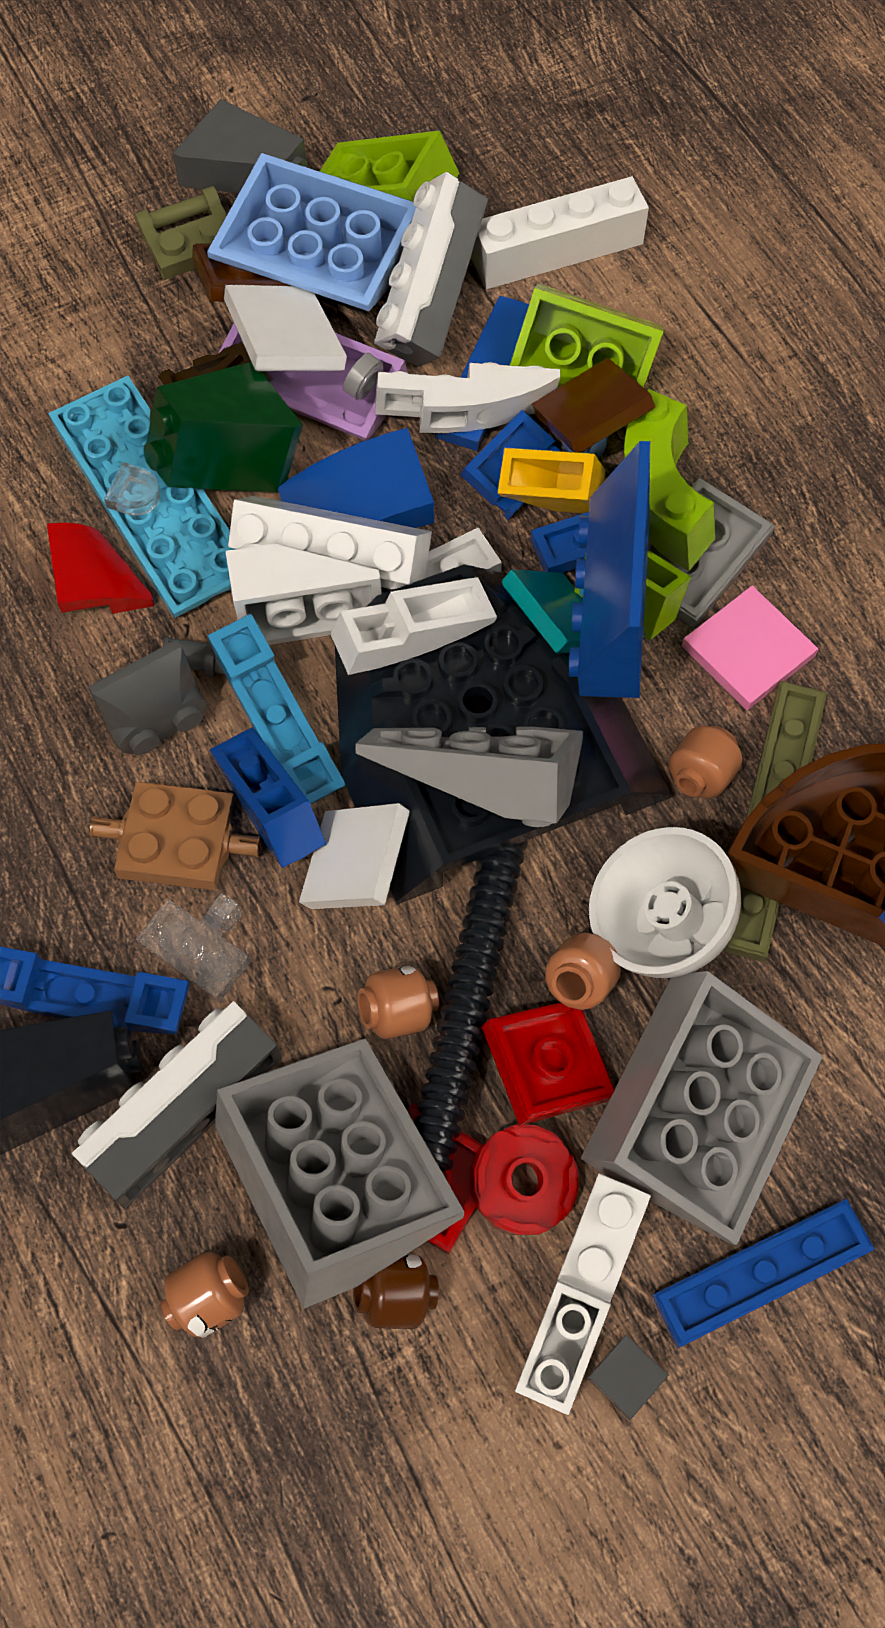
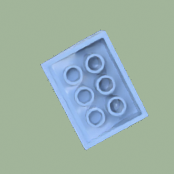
M261 153L209 247L207 254L208 258L370 311L391 288L389 278L392 270L400 261L404 248L401 245V239L404 231L412 222L416 206H414L412 201Z

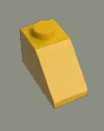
M504 448L498 494L502 497L556 512L584 514L589 512L590 497L604 482L606 470L595 454Z

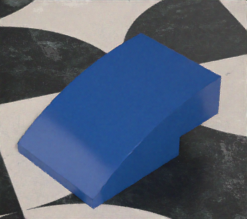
M408 428L386 433L336 452L296 474L278 488L282 502L413 528L434 523V501Z

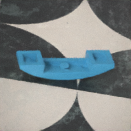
M252 614L209 634L207 638L253 729L303 792L310 805L343 788L345 782L323 742L319 743L274 662L275 655Z

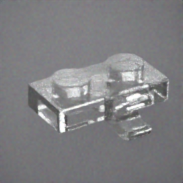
M223 893L213 902L201 921L167 899L136 938L141 946L218 1002L223 999L251 963L248 955L221 937L230 931L243 915V912L238 909L239 905Z

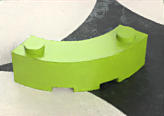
M648 389L647 391L651 394L655 407L628 424L624 443V457L631 452L639 441H650L648 541L673 563L689 571L715 540L714 502L703 497L689 486L676 468L678 459L689 444L687 405Z

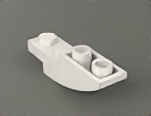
M488 362L483 364L470 363L467 378L453 377L445 374L438 376L415 375L402 371L392 373L378 372L375 414L420 417L419 433H454L492 428L509 423L521 410L527 415L535 414L531 404L557 389L560 380V369L543 368L541 366H507Z
M598 1173L515 1392L569 1415L610 1308L614 1291L650 1200V1194Z

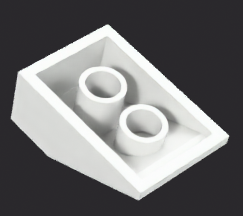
M275 543L267 545L247 544L239 549L226 551L237 620L252 614L269 645L331 635L340 611L366 607L377 595L381 594V580L378 569Z

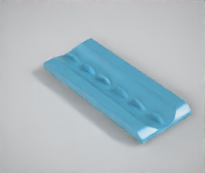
M127 375L48 414L60 438L170 614L176 618L205 603L212 597L231 590L226 551L234 550V548L228 547L230 530L203 489L167 487L158 473L151 470L146 463L144 445L147 442L151 410Z

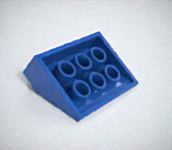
M639 441L590 497L589 516H580L579 546H587L586 559H577L575 585L576 589H584L583 602L573 603L572 632L581 633L580 647H570L569 677H578L579 696L640 698L649 539L650 441Z

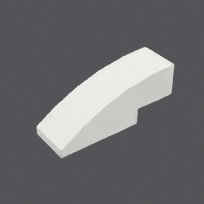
M475 577L392 591L385 604L340 611L331 632V637L348 675L408 660L443 647L494 623L497 615L479 578Z

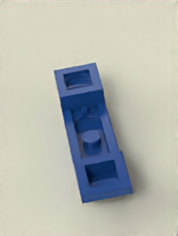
M0 947L1 1005L58 1019L112 1011L121 1026H128L130 1031L160 1034H177L190 986L189 981L137 972L136 976L43 960L37 953Z

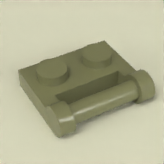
M213 185L201 189V194L149 213L146 209L134 213L138 230L163 280L196 269L192 260L193 244L212 243L222 226L227 214ZM206 211L209 216L158 234L156 232V229Z

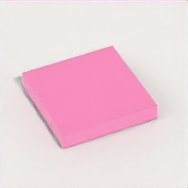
M753 585L687 635L682 643V647L746 711L776 689L780 681H786L811 661L818 652V648Z

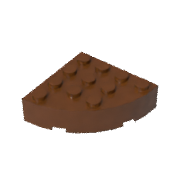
M885 743L865 744L830 753L794 771L760 801L731 838L724 852L736 871L741 887L884 947L885 923L878 917L885 910Z

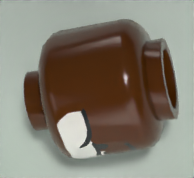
M406 1254L353 1288L355 1311L363 1313L365 1321L369 1326L383 1329L418 1328L423 1323L428 1309L434 1310L436 1308L439 1296L437 1276L429 1275L424 1259L414 1254Z

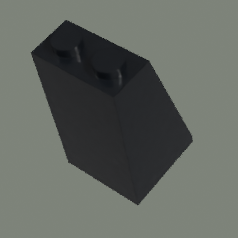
M112 1011L0 1030V1155L122 1097L135 1085L134 1073L142 1072L140 1046L137 1040L132 1041L129 1027H122Z

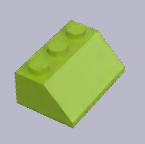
M538 283L534 288L510 366H541L543 368L560 369V380L558 383V387L606 358H609L644 388L664 332L663 325Z

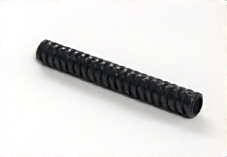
M527 840L479 858L476 863L479 871H476L473 875V883L475 885L471 887L469 892L472 900L467 902L466 912L468 915H465L462 920V925L465 929L461 930L458 937L462 944H459L455 949V955L459 959H455L452 962L451 969L455 974L449 976L447 983L451 989L447 990L444 994V1000L448 1004L441 1007L440 1015L444 1020L437 1023L436 1029L440 1036H436L433 1039L432 1044L436 1051L432 1052L429 1056V1062L433 1066L426 1070L425 1077L429 1082L421 1088V1093L425 1096V1099L418 1102L417 1109L421 1112V1115L416 1116L413 1121L442 1172L453 1168L454 1162L450 1158V1154L456 1153L458 1147L453 1140L461 1134V1128L457 1123L464 1120L465 1112L461 1109V1106L466 1105L469 1100L465 1090L472 1087L473 1081L469 1074L475 1072L476 1063L472 1059L479 1056L480 1049L476 1043L483 1039L484 1034L480 1027L487 1022V1017L483 1012L490 1009L491 1003L487 997L491 996L494 992V986L490 982L497 978L498 973L494 967L498 966L501 961V956L498 952L503 950L505 944L501 937H504L508 931L505 922H508L511 918V910L508 908L514 905L515 898L512 894L518 888V883L515 879H518L521 875V867L519 865L524 862L525 856L523 851L527 848Z

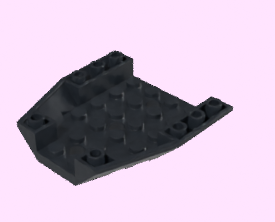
M463 564L413 582L410 585L377 595L366 606L385 604L392 591L478 577L497 618L494 623L443 647L388 666L348 675L335 646L341 776L354 808L399 803L410 811L389 887L396 905L443 887V872L620 804L625 815L671 798V793L622 697L579 696L578 677H569L570 653H556L504 588L501 581L507 575L506 573ZM472 696H483L490 701L492 706L486 712L472 713L466 709L464 702ZM469 727H485L486 733L491 737L516 736V727H544L583 731L582 746L570 805L557 823H552L545 827H531L523 824L522 820L504 818L356 754V743L373 728H436L442 732V737H450L457 732L469 731Z

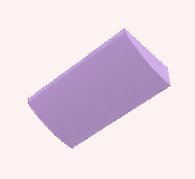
M235 323L232 325L219 353L226 347L243 342ZM337 333L335 334L347 355L345 370L268 371L274 378L270 382L293 412L364 441L369 440L387 415L375 414L377 384L361 400H355L343 391L344 381L351 368L360 357L369 352L383 362V372L402 371L408 373L403 359Z

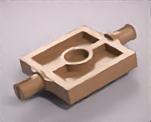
M144 782L135 783L130 807L122 820L93 816L92 823L90 824L91 837L119 840L120 847L114 867L117 878L208 890L217 889L221 868L230 853L259 857L262 844L261 836L232 833L231 820L235 806L233 793Z

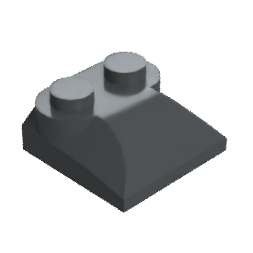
M178 639L88 686L107 732L115 745L125 754H146L156 748L161 740L178 731L185 732L196 727L202 721L203 713L207 708V703L196 686L188 660Z

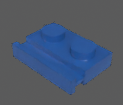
M521 410L463 469L460 476L492 506L496 504L505 513L503 516L509 520L525 503L502 497L498 494L504 448L562 451L553 444L555 440L529 415Z

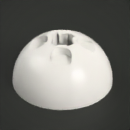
M665 827L647 831L620 846L599 871L592 887L589 901V919L592 932L611 943L617 951L616 953L611 949L613 961L628 971L653 978H672L687 975L710 963L722 952L732 938L738 924L741 909V890L738 877L723 849L704 834L679 827Z

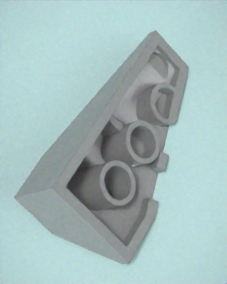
M469 727V731L457 732L450 737H442V732L436 728H373L356 743V754L504 818L522 820L523 824L531 827H545L552 823H557L570 805L582 746L583 731L544 727H516V736L491 737L486 733L485 727Z

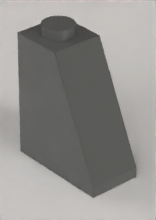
M222 99L217 102L173 152L179 185L185 188L204 189L213 185L216 191L240 193L261 153L308 168L303 138Z

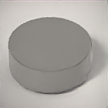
M365 353L348 373L343 384V391L355 400L365 398L377 384L378 372H383V362L371 353Z

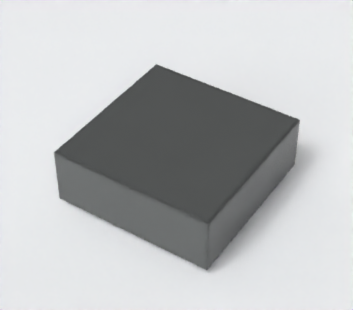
M625 1335L587 1379L618 1410L631 1420L669 1375L633 1340Z

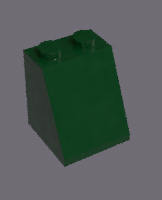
M252 362L158 386L156 388L153 409L150 412V426L147 442L144 445V457L150 469L158 473L167 487L277 493L279 492V486L287 481L303 424L263 373L255 370Z

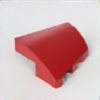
M47 523L57 603L61 613L109 605L112 614L154 607L150 591L143 585L98 529L78 523Z

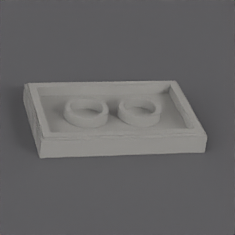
M701 478L693 484L692 488L703 497L714 502L715 540L689 571L680 567L661 554L648 541V550L691 576L676 617L694 629L766 543L775 528L774 524Z

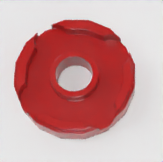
M513 1125L492 1134L477 1150L470 1169L471 1194L478 1211L493 1227L512 1235H539L555 1227L571 1212L579 1191L578 1167L573 1155L569 1154L568 1149L563 1145L564 1142L555 1133L537 1125ZM520 1164L530 1166L537 1175L538 1184L536 1189L528 1196L518 1193L512 1184V1173Z

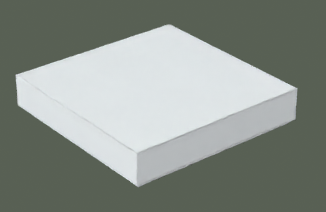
M399 803L325 811L320 829L326 845L313 852L299 903L310 909L385 905L410 811Z

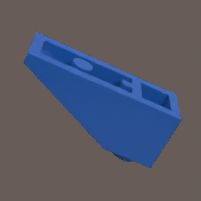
M253 727L209 749L257 832L262 837L263 842L282 868L303 859L308 854L326 845L309 800Z

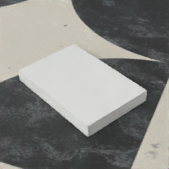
M225 285L224 301L255 370H345L347 355L315 293L294 286Z

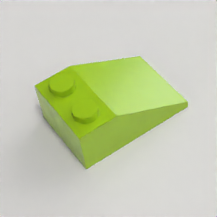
M440 130L339 142L319 171L414 202V197L424 182H429L445 172H448L455 178L459 175V171Z

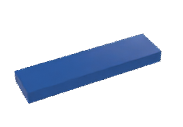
M499 295L460 378H467L470 363L483 364L492 362L510 366L529 304ZM488 428L468 432L436 433V438L478 452Z
M845 1199L653 1294L651 1297L678 1349L875 1249L851 1205Z

